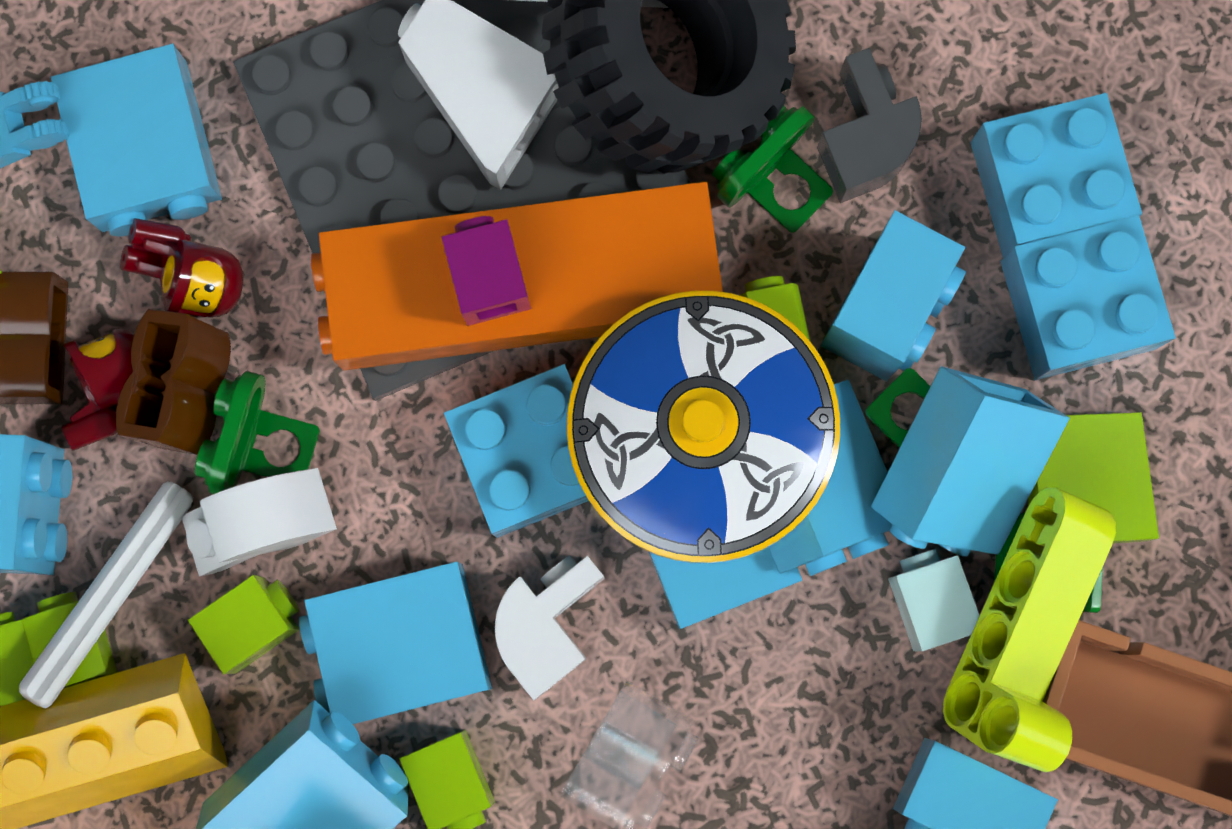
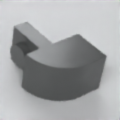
M870 48L846 56L839 74L857 119L823 131L817 146L840 203L879 189L894 179L910 157L917 144L921 130V108L917 96L893 105L892 100L896 99V89L892 76L884 64L876 65Z

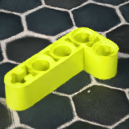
M1053 487L1040 491L1029 504L950 681L943 701V714L947 724L985 752L1042 772L1054 771L1064 762L1069 754L1072 744L1070 721L1064 714L1044 703L1043 699L1112 547L1116 534V522L1113 514L1108 510Z

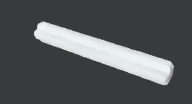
M173 482L163 483L20 682L19 693L25 699L45 709L53 704L179 525L182 516L191 508L193 497L187 490Z

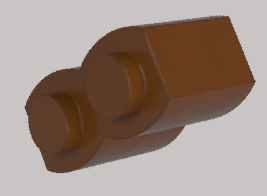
M2 272L0 274V404L62 403L65 371V347L63 344H65L67 328L68 281L55 272Z
M148 309L141 318L133 337L131 348L133 373L124 384L117 404L116 428L118 435L160 449L198 455L203 442L206 439H211L215 427L214 393L218 390L228 370L231 354L229 333L187 314Z

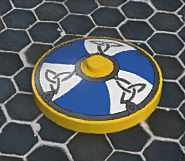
M719 291L680 292L657 298L630 311L604 332L593 345L578 371L570 394L567 411L568 449L573 469L586 497L598 514L625 539L648 552L676 561L689 563L726 562L749 556L776 543L790 533L817 504L829 482L838 455L840 442L839 404L834 383L820 354L809 339L780 313L755 300L732 293Z

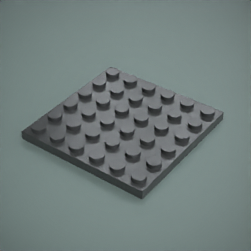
M380 0L233 61L312 254L321 253L320 232L691 184L685 170L663 174L655 169L647 173L631 169L626 164L627 157L616 162L598 151L597 147L600 142L592 136L585 140L575 129L572 123L576 120V117L567 106L561 109L558 101H556L502 189L500 190L491 185L407 65L398 43L401 39L398 36V30L405 14L416 3L422 6L425 0ZM452 0L539 52L544 53L550 49V41L542 38L543 15L553 10V8L548 6V2ZM716 241L717 253L720 256L721 250ZM493 351L360 368L372 399L377 401Z

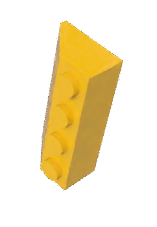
M179 654L63 688L53 704L46 709L34 705L27 699L1 706L0 829L22 828L228 767L224 748L186 654Z

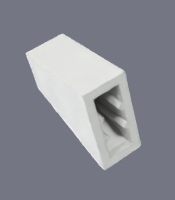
M425 0L422 6L416 3L407 11L398 30V36L401 38L398 43L405 61L488 182L501 190L557 101L553 93L554 90L559 88L555 75H547L543 53L454 1Z

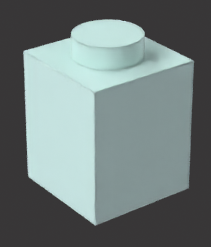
M934 549L899 561L903 573L890 577L888 580L913 651H925L970 636L978 621L979 613L959 556L940 561L938 552Z

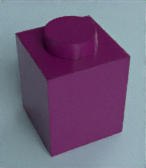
M491 216L471 218L458 223L454 227L456 233L441 236L461 314L467 326L531 309L507 219L494 223V219Z

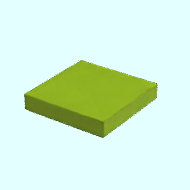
M1142 412L1066 415L1070 419L1028 497V506L1040 491L1048 487L1058 488L1100 506L1113 514L1116 522V534L1113 544L1147 542L1159 539Z

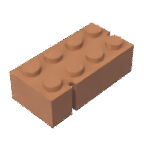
M1079 620L1043 699L1044 703L1064 714L1070 721L1072 744L1065 760L1232 817V672L1145 642H1130V637Z

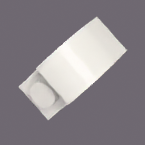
M318 468L275 475L229 488L200 500L201 507L182 516L187 544L193 554L199 577L226 570L260 554L302 545L337 529Z
M570 555L559 562L540 579L546 586V589L538 596L522 577H518L507 589L499 604L495 619V637L498 650L508 669L533 701L587 659L555 618L605 579L588 556L578 564Z

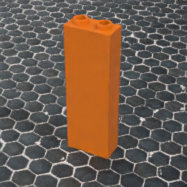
M707 182L320 232L321 253L311 254V269L315 289L317 292L325 291L328 316H320L318 318V331L322 352L324 355L332 354L333 361L343 371L601 337L604 332L627 313L657 298L688 291L723 292ZM491 216L494 219V223L507 219L531 309L467 326L461 314L441 236L456 233L454 227L458 223L471 218Z

